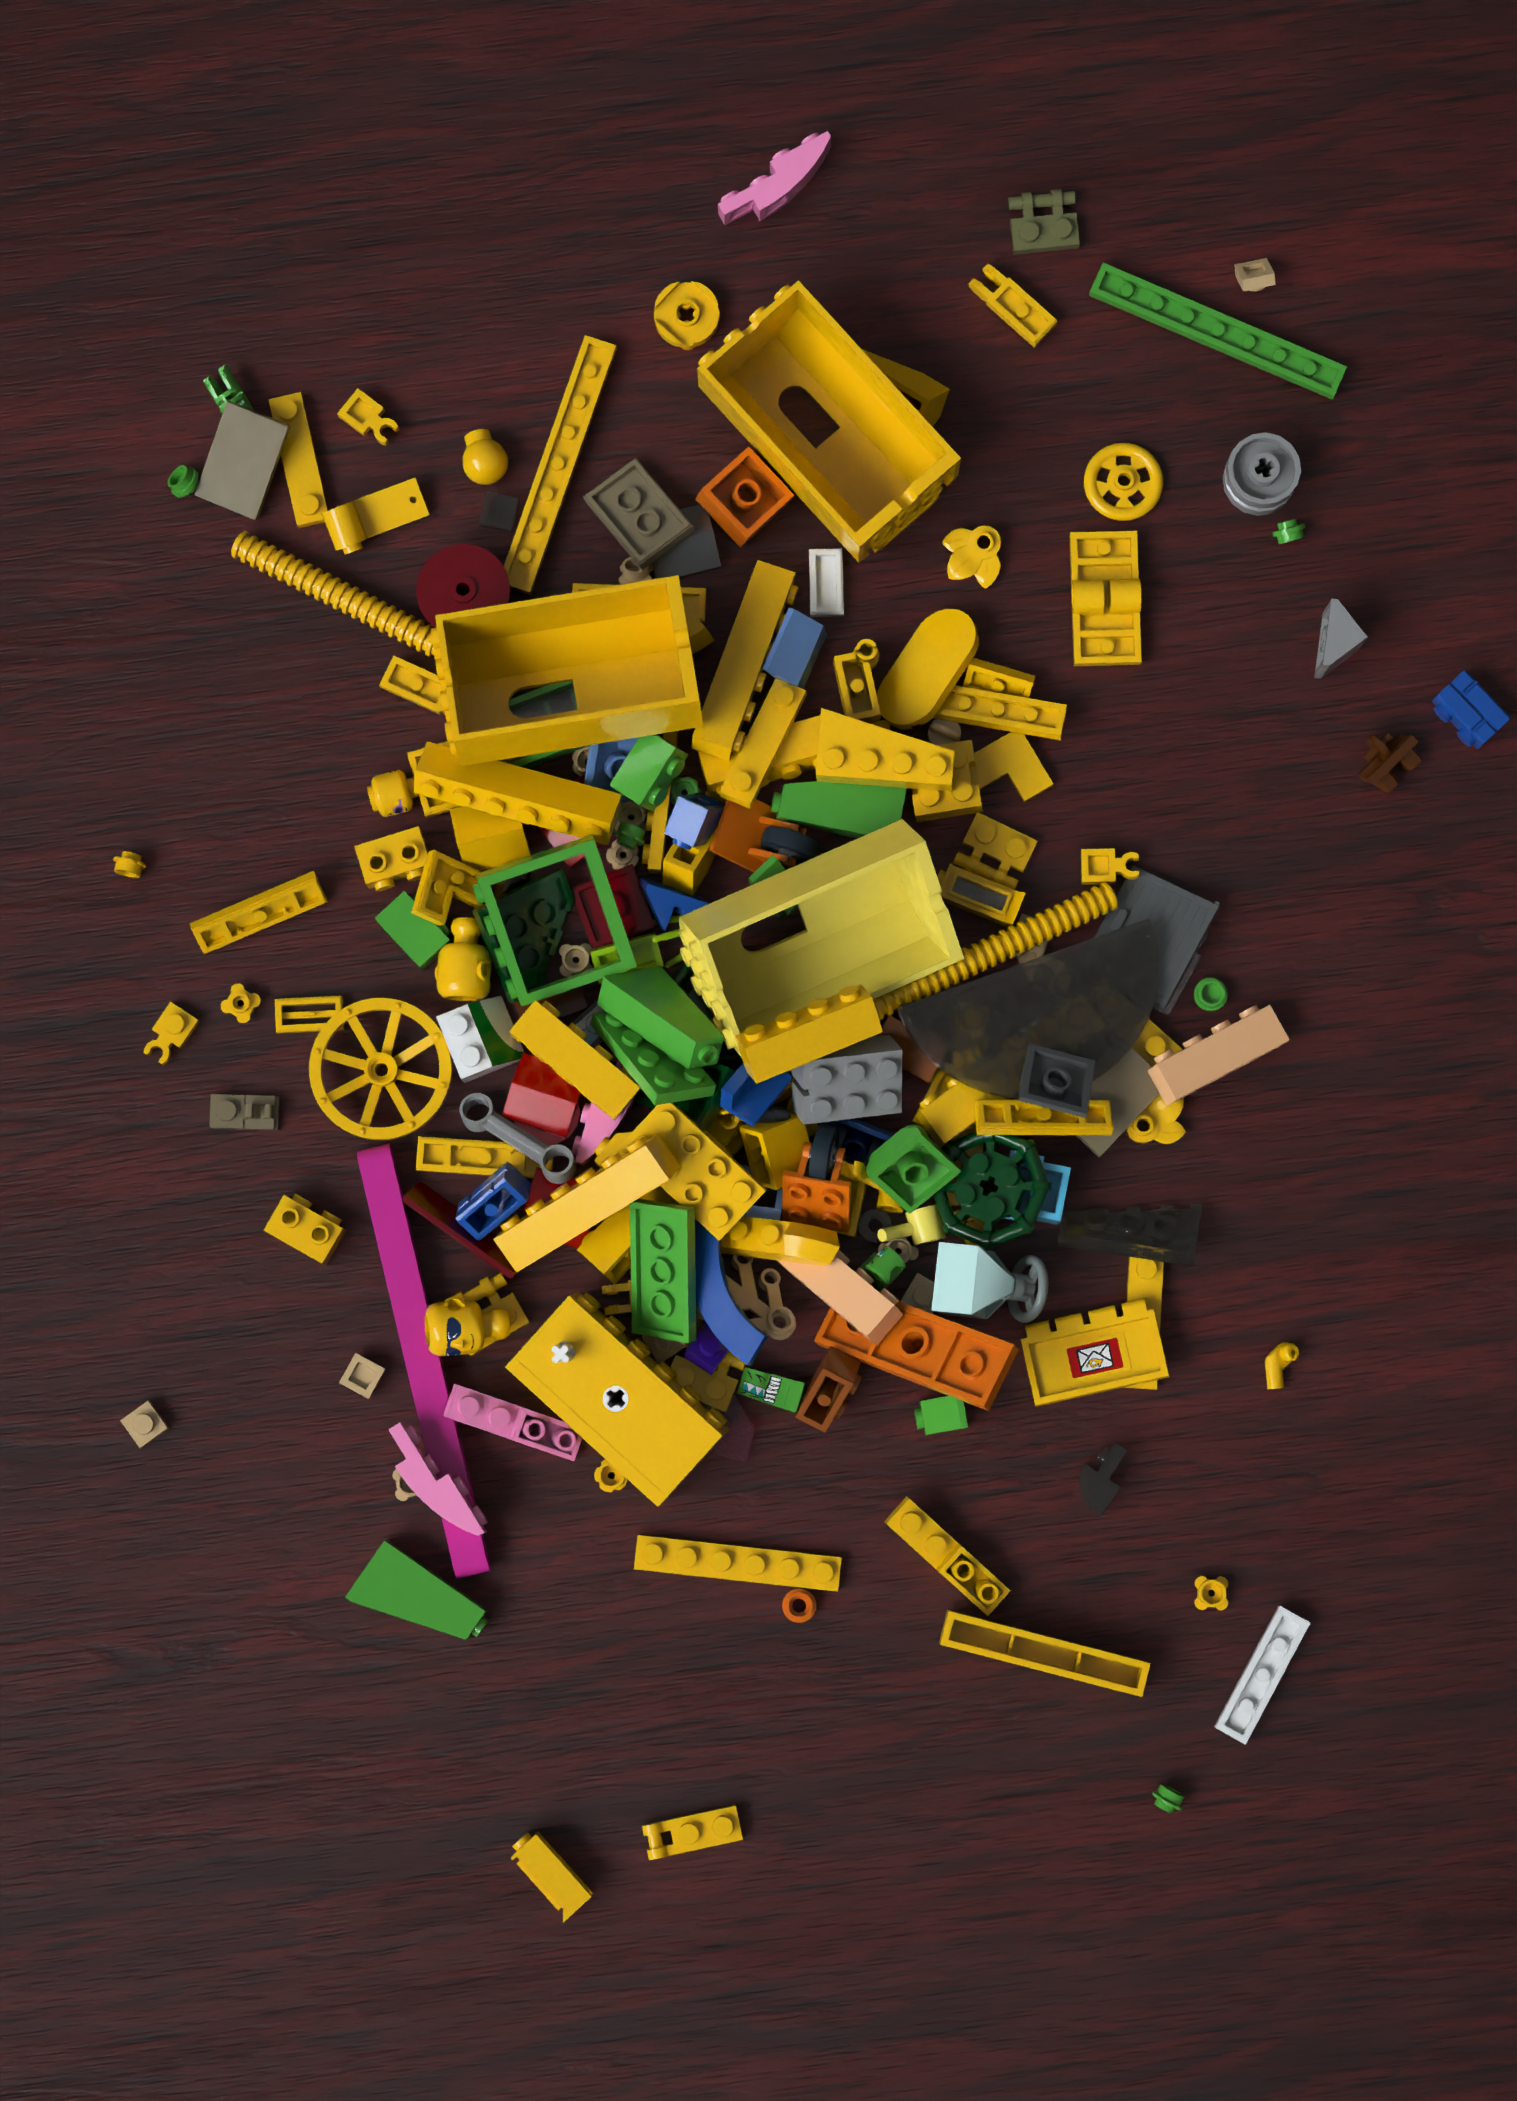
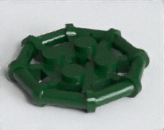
M976 1131L957 1140H949L945 1144L947 1147L945 1153L954 1163L958 1159L963 1163V1166L955 1183L948 1182L933 1195L944 1224L943 1231L947 1235L954 1234L983 1247L985 1251H993L995 1246L1023 1234H1031L1035 1230L1034 1224L1047 1193L1052 1190V1183L1048 1181L1036 1149L1038 1144L1032 1138L1028 1140L1018 1135H977ZM986 1142L987 1151L983 1153H976L970 1158L965 1152L972 1147ZM999 1142L1017 1150L1012 1158L997 1153ZM1027 1161L1034 1181L1026 1182L1022 1177L1020 1165L1023 1162ZM991 1178H995L994 1184L998 1186V1190L996 1193L990 1192L986 1196V1189L983 1188L986 1181L989 1182ZM956 1192V1200L961 1205L962 1209L955 1215L947 1193ZM1026 1192H1033L1024 1214L1021 1213L1019 1209ZM970 1216L984 1221L983 1232L964 1223H966ZM1012 1216L1016 1223L996 1231L995 1223L999 1222L1000 1219Z

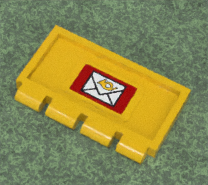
M1145 1298L1121 1303L1124 1315L1121 1317L1117 1316L1115 1305L1088 1311L1090 1324L1084 1325L1082 1313L1055 1318L1057 1331L1051 1332L1048 1320L1025 1325L1027 1338L1021 1339L1035 1406L1039 1407L1170 1377L1155 1310L1147 1309Z

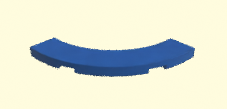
M695 1219L696 1303L708 1326L719 1341L746 1365H752L768 1335L757 1328L744 1314L739 1305L735 1303L728 1289L729 1285L725 1275L723 1258H721V1240H717Z

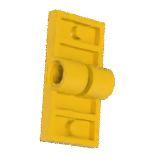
M1137 531L1070 532L1074 666L1141 665V582L1138 570Z
M675 1103L657 1105L624 1140L619 1148L624 1153H627L628 1149L626 1147L639 1137L644 1136L648 1140L658 1133L681 1166L668 1181L660 1186L680 1205L695 1207V1219L720 1241L767 1189L729 1155V1151L709 1132L701 1129Z

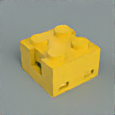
M972 740L937 745L955 751L952 791L912 789L916 821L923 822L983 812Z

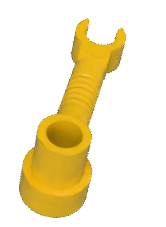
M845 1161L842 1162L841 1176L861 1181L879 1190L877 1209L890 1213L903 1212V1208L868 1177L865 1170L866 1166L862 1162L854 1161V1165Z

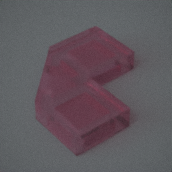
M734 1392L727 1412L716 1409L727 1419L725 1426L730 1430L715 1445L713 1454L747 1463L756 1430ZM700 1402V1403H701L702 1405H704L708 1410H710V1409L712 1408L711 1406Z

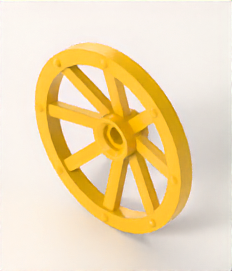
M370 998L346 1006L332 1016L323 1026L311 1050L309 1078L318 1105L337 1126L361 1138L391 1140L417 1131L436 1115L443 1105L450 1088L452 1059L443 1033L423 1011L397 999ZM373 1011H391L381 1052H377L357 1016ZM401 1015H405L420 1024L429 1035L395 1057H392ZM346 1022L351 1026L369 1057L367 1060L326 1049L334 1034ZM435 1045L439 1058L438 1079L399 1069V1066ZM323 1059L363 1070L365 1074L327 1093L322 1077ZM380 1065L388 1067V1072L384 1076L377 1075V1068ZM396 1080L435 1089L427 1105L417 1115L413 1116L395 1084ZM370 1083L372 1084L360 1124L345 1117L333 1105V1102ZM386 1087L405 1122L390 1127H370L382 1088Z

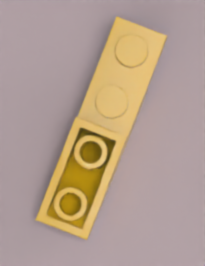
M907 1496L884 1521L987 1616L991 1614L1011 1591Z

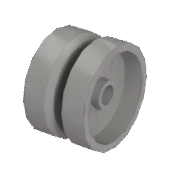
M1267 432L1252 434L1241 440L1229 456L1222 477L1224 492L1230 502L1244 513L1256 516L1272 514L1284 507L1293 495L1301 474L1300 458L1292 444L1281 436Z

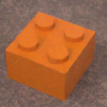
M748 446L700 490L695 500L741 548L790 503L794 494Z

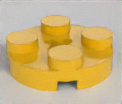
M679 281L672 283L661 291L655 301L654 322L656 329L666 342L675 347L692 350L711 339L718 328L720 312L717 299L708 287L699 282L680 283ZM683 308L687 311L693 308L695 310L693 312L694 319L692 321H681L679 310Z

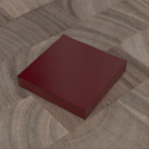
M631 864L607 873L606 875L627 938L629 939L657 928L651 910L638 884L639 877L634 865ZM589 880L571 887L570 889L591 948L594 949L612 944L613 940L593 881Z

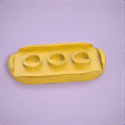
M943 609L934 612L924 619L882 681L877 692L881 715L893 727L905 730L912 729L911 726L923 725L929 722L936 715L975 656L979 647L978 629L973 620L963 611Z

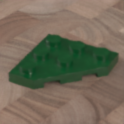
M556 868L495 898L527 991L544 985L547 977L544 974L551 956L554 957L563 933L561 927L567 912L571 911L575 900L562 868ZM483 904L473 909L472 912L508 1002L515 1003L519 1000L518 998L511 1000L505 983L511 977L507 966L500 968L494 951L500 945L496 934L489 936L483 919L489 913L486 904Z

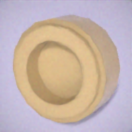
M935 719L928 729V741L934 745L959 742L961 737L959 724L957 722Z

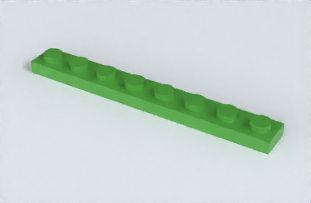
M1104 262L1089 293V296L1332 400L1347 368L1345 365Z

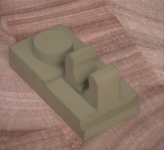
M211 1094L209 1128L279 1130L280 1097Z

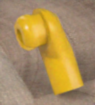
M1280 1343L1266 1356L1267 1390L1284 1388L1283 1370L1299 1357V1349L1294 1343Z

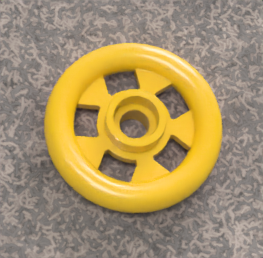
M1115 443L1104 447L1091 458L1084 474V489L1089 502L1100 514L1113 520L1130 521L1146 515L1155 507L1163 490V474L1158 461L1143 447L1132 443ZM1116 457H1131V465L1117 466ZM1146 467L1150 480L1141 483L1139 473L1136 470ZM1101 468L1110 470L1107 483L1097 481ZM1120 476H1127L1130 483L1127 486H1122L1118 483V478ZM1107 491L1120 498L1115 506L1103 499ZM1137 491H1140L1144 499L1133 506L1128 498Z

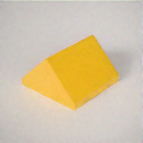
M460 806L449 809L457 846L464 864L482 871L531 855L522 822L498 815H491L469 807Z

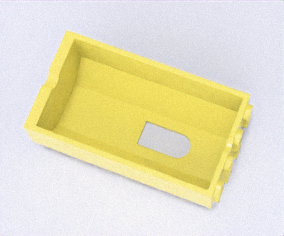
M903 819L679 917V935L684 947L680 948V953L686 966H691L695 976L690 977L693 988L698 996L702 995L706 1006L710 1009L713 1015L711 1022L724 1035V1042L727 1048H734L740 1056L735 1036L743 1033L746 1028L752 1025H763L775 1020L781 1013L794 1012L807 1007L813 1000L829 998L838 994L841 989L847 986H858L861 984L872 998L875 999L964 959L948 908L941 897L940 892H942L926 841ZM796 904L798 905L806 930L758 951H749L742 946L741 935L747 926Z

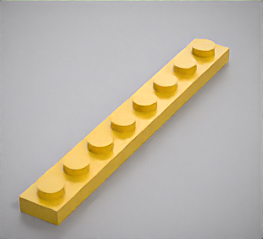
M587 335L584 336L504 564L509 578L510 589L528 595L532 593L617 350L614 344Z

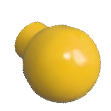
M477 429L469 432L464 437L467 448L462 457L465 474L477 484L490 485L496 483L505 475L508 468V456L502 445L492 440L488 429Z

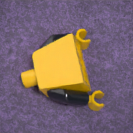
M771 1106L755 1126H750L744 1122V1125L739 1127L752 1176L767 1189L764 1194L782 1189L784 1170L798 1172L804 1144L809 1142V1138L815 1135L818 1129L817 1123L803 1125L796 1114L789 1113L783 1107ZM722 1107L718 1111L719 1114L723 1115L730 1113ZM732 1114L729 1120H721L719 1123L723 1128L730 1130L736 1127L738 1122L742 1120Z

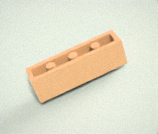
M1254 1005L1239 1014L1241 1020L1231 1025L1230 1021L1226 1020L1211 1028L1213 1035L1203 1039L1199 1034L1182 1044L1185 1048L1184 1050L1174 1054L1173 1050L1170 1049L1154 1058L1156 1065L1147 1070L1166 1106L1288 1042L1289 1038L1271 1005L1260 1010L1257 1005Z
M840 1250L837 1251L833 1261L828 1266L776 1260L876 1346L903 1316L902 1312L895 1306L899 1300L885 1288L879 1292L871 1286L875 1280L860 1267L855 1272L847 1266L850 1259Z

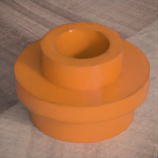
M802 1588L793 1589L785 1595L782 1609L790 1621L804 1623L815 1614L816 1600L808 1590ZM796 1599L805 1601L806 1608L804 1611L796 1612L793 1609L792 1605Z

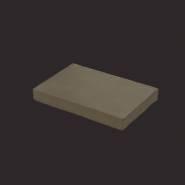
M227 401L195 496L257 520L291 426L234 402Z
M637 458L630 461L583 496L586 504L641 570L695 531L690 521Z
M1118 1037L1095 1062L1090 1100H1110L1114 1129L1112 1135H1075L1098 1157L1102 1156L1159 1095L1155 1084L1147 1072L1152 1066L1121 1037Z

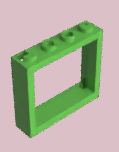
M592 835L475 874L478 883L472 885L476 899L478 904L485 902L489 913L488 916L483 917L489 936L496 934L500 947L494 949L500 968L507 966L511 979L505 981L511 1000L518 998L521 1007L531 1004L535 1000L540 1001L603 979L604 976L618 974L637 967L597 845ZM584 854L619 959L527 991L490 885Z

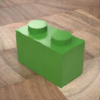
M657 734L639 737L609 786L638 805L653 812L665 800L667 789L673 779L683 771L688 754Z
M403 891L375 917V920L418 967L424 971L438 958L440 949L444 945L452 943L447 937L452 932L445 924L438 926L412 914L411 911L416 893L410 897Z

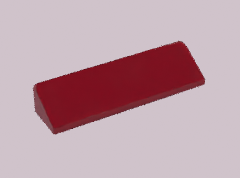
M423 1182L417 1183L402 1198V1202L509 1279H516L521 1272L520 1270L516 1273L493 1240L496 1237L495 1234L489 1232L480 1241L476 1240L456 1220L458 1208Z

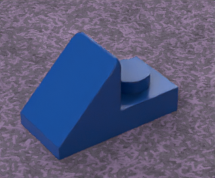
M640 877L638 882L657 925L664 931L668 926L674 906L675 912L685 915L710 904L701 896L695 894L691 896L646 878Z

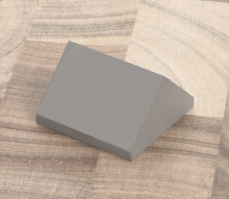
M1331 598L1322 613L1314 678L1317 679L1323 678L1355 654L1367 639V635L1338 599Z

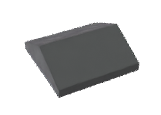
M701 505L679 509L693 525L695 531L652 562L656 579L676 575L682 578L722 568L710 517Z
M1029 1043L1019 1082V1101L1086 1118L1095 1060Z

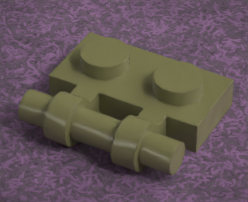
M1053 189L1047 194L1032 195L1031 192H1022L1021 196L1008 197L1009 211L1022 209L1023 218L1010 220L1013 255L1079 249L1077 212L1063 214V205L1075 204L1074 191L1061 192V189ZM1051 207L1052 215L1034 217L1033 208Z

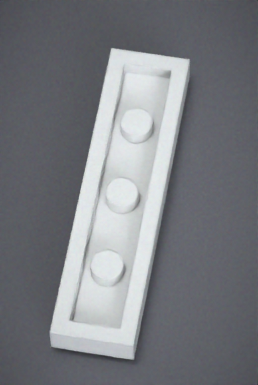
M1281 1606L1277 1607L1214 1726L1216 1729L1246 1745L1308 1629L1309 1621Z

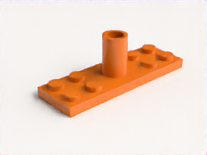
M898 1302L895 1306L902 1312L903 1316L876 1346L830 1307L814 1339V1342L826 1349L832 1346L860 1360L862 1363L987 1411L990 1410L1019 1350L1012 1343L902 1302Z

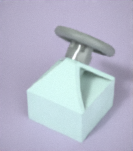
M939 1242L931 1310L950 1316L988 1319L1007 1300L1010 1313L1017 1321L1022 1323L1031 1322L1041 1313L1047 1299L1049 1281L1046 1266L1039 1257L1026 1255L1018 1260L1012 1271L1009 1272L994 1251H985L983 1247L975 1245ZM1032 1265L1028 1275L1022 1274L1027 1266ZM1038 1278V1293L1035 1300V1283ZM1017 1301L1025 1302L1027 1312L1020 1310Z

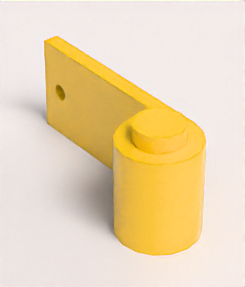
M416 477L321 513L335 550L342 549L344 555L362 549L361 542L367 538L430 515Z

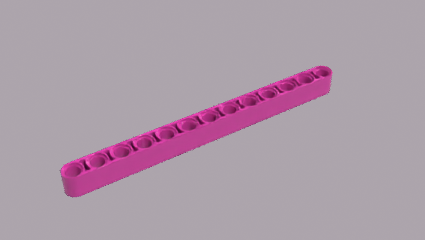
M390 1143L357 1151L358 1164L426 1454L431 1455L440 1472L435 1474L438 1480L447 1474H452L454 1479L458 1476L461 1477L470 1492L465 1497L473 1508L476 1506L457 1421L443 1416L450 1397V1391L442 1357L432 1354L426 1342L424 1320L429 1302L406 1204L402 1202L404 1196L393 1150ZM441 1517L456 1578L460 1579L491 1571L484 1535H474Z

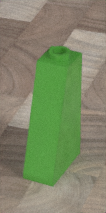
M817 781L789 783L782 786L780 793L774 792L771 812H776V820L798 824L799 827L858 839L901 820L907 788Z
M661 966L603 977L597 1004L603 1010L687 1069L717 1064L724 1035Z
M384 1540L345 1596L350 1602L464 1640L469 1639L472 1634L478 1637L489 1621L484 1617L488 1611L486 1608L389 1540Z

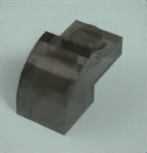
M1113 1443L1110 1448L1106 1445L1102 1448L1094 1463L1099 1465L1096 1471L1083 1464L1078 1476V1490L1081 1499L1091 1511L1099 1516L1103 1515L1120 1488L1109 1480L1127 1452L1126 1449L1117 1443Z

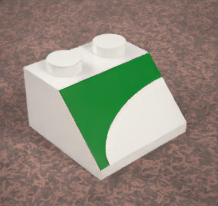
M502 996L469 1003L436 1016L459 1076L464 1083L521 1060L522 1054L525 1053L521 1043L512 1038L509 1030L514 1025Z

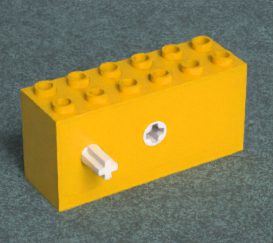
M580 1292L569 1295L505 1368L649 1500L659 1507L730 1430L725 1426L727 1419L715 1408L712 1407L708 1410L699 1402L702 1399L701 1395L690 1385L680 1386L674 1379L677 1375L675 1371L663 1361L657 1364L649 1356L652 1351L641 1340L636 1338L632 1341L623 1333L626 1327L612 1315L607 1318L598 1309L601 1305L593 1296L587 1292L584 1295ZM619 1390L624 1392L623 1401L621 1402L616 1399Z

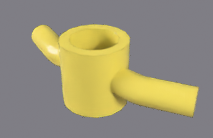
M937 1205L915 1209L910 1214L906 1212L905 1215L908 1223L882 1228L877 1233L878 1239L881 1242L911 1236L914 1246L947 1237L942 1229L944 1224ZM970 1216L966 1222L972 1221L976 1218Z

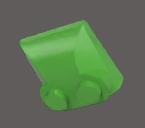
M908 1125L899 1130L870 1155L865 1168L868 1177L909 1214L961 1173V1169L929 1138L926 1130L919 1125Z

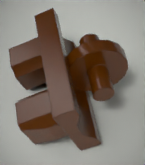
M1385 733L1380 739L1370 735L1365 740L1370 749L1363 755L1364 759L1369 763L1357 775L1363 782L1373 784L1382 792H1391L1400 781L1391 769L1399 763L1405 771H1410L1422 761L1421 756L1414 747L1418 741L1413 735L1407 737L1402 733H1399L1394 738L1389 733Z

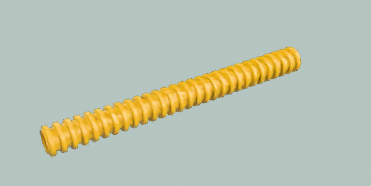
M243 531L235 539L231 549L232 558L237 559L240 557L242 563L250 562V567L256 568L258 566L260 572L265 573L267 571L268 576H277L278 581L283 582L285 580L288 586L292 587L295 585L296 590H305L306 595L311 596L313 594L314 599L317 601L323 599L325 605L333 604V609L338 610L341 608L343 614L351 613V618L357 619L359 617L361 623L366 624L368 622L371 628L378 627L379 632H388L389 637L394 638L396 636L397 641L401 643L406 641L407 646L412 647L414 645L416 646V651L421 652L424 650L426 656L434 655V659L437 660L436 649H434L431 628L433 626L431 624L426 626L424 625V620L419 619L416 621L414 615L406 616L404 610L398 612L396 611V606L391 605L388 607L386 601L382 600L379 602L378 597H369L368 592L363 591L361 593L358 587L354 586L351 588L350 583H341V579L338 577L333 579L332 574L329 572L323 574L321 568L313 569L314 566L311 563L305 565L303 559L295 560V555L293 554L287 556L285 550L280 549L278 551L275 545L268 546L267 541H258L257 536L253 535L250 537L247 531Z
M1102 882L1099 888L1094 886L1090 889V892L1085 890L1081 893V896H1073L1072 901L1066 899L1063 901V905L1055 904L1053 910L1047 908L1044 910V914L1038 912L1035 914V918H1026L1025 923L1019 921L1016 923V927L1008 926L1006 932L1000 930L997 936L991 934L988 940L984 938L979 940L978 945L972 943L969 949L966 947L961 948L964 959L873 999L879 1021L884 1018L885 1014L891 1016L893 1010L901 1011L904 1005L910 1007L912 1001L918 1003L922 1000L923 996L929 998L931 992L937 994L941 991L940 988L946 990L950 987L951 983L953 985L958 984L959 979L965 981L969 978L970 974L976 976L978 970L984 972L987 970V966L995 967L997 961L1003 963L1006 961V957L1012 959L1015 957V953H1024L1025 948L1031 950L1034 948V944L1038 946L1043 944L1044 939L1050 941L1053 939V935L1059 937L1062 935V931L1067 933L1071 930L1072 926L1078 928L1081 922L1086 924L1090 921V918L1095 920L1099 917L1100 913L1102 915L1107 914L1108 909L1116 910L1118 908V900L1114 890L1109 884Z

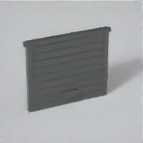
M1133 865L1130 871H1139V878L1135 880L1125 879L1116 896L1118 908L1114 911L1109 909L1080 966L1159 1004L1158 1008L1165 1010L1213 922L1221 903L1218 901L1212 903Z

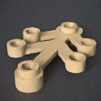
M733 1255L731 1265L738 1271L741 1286L727 1275L726 1278L729 1285L728 1289L735 1303L739 1305L742 1311L750 1310L759 1318L749 1320L769 1337L776 1340L789 1338L796 1328V1319L791 1310L783 1307L779 1289L781 1277L778 1271L767 1268L758 1279L760 1288L767 1293V1306L757 1296L751 1266L753 1257H745L747 1263L742 1264L737 1260V1255ZM765 1276H770V1277H772V1278L774 1279V1282H775V1283H774V1284H769V1283H767V1282L765 1281L764 1277H765ZM696 1303V1317L705 1320ZM773 1321H780L783 1324V1328L776 1327Z

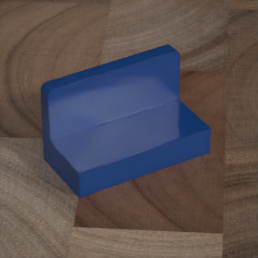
M742 1063L722 1087L720 1107L750 1126H755L791 1083L792 1076L785 1072L756 1084L746 1072L744 1063Z

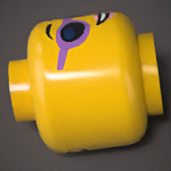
M401 770L376 775L372 778L371 786L367 787L373 811H379L383 817L410 811L413 808L412 798L418 797V793L413 792L414 778L407 779L405 773Z

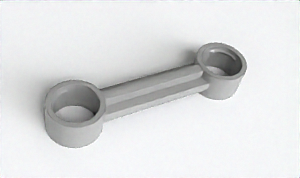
M473 1093L462 1100L459 1112L466 1128L473 1132L487 1130L540 1164L544 1177L551 1183L562 1184L574 1176L576 1163L569 1148L559 1144L551 1146L544 1144L496 1113L492 1101L485 1094ZM481 1104L489 1108L488 1114L481 1120L473 1121L466 1117L468 1110L475 1105ZM564 1156L569 1159L568 1167L561 1172H550L546 1168L548 1161L553 1157Z

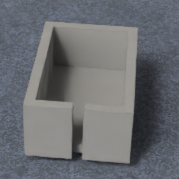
M890 1035L867 1038L792 1069V1075L796 1079L792 1081V1110L803 1125L902 1113V1049Z

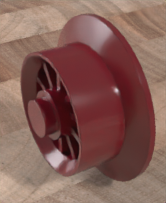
M455 544L437 551L423 565L417 579L416 597L423 616L433 627L437 628L435 615L508 603L510 583L504 566L491 552L476 545Z

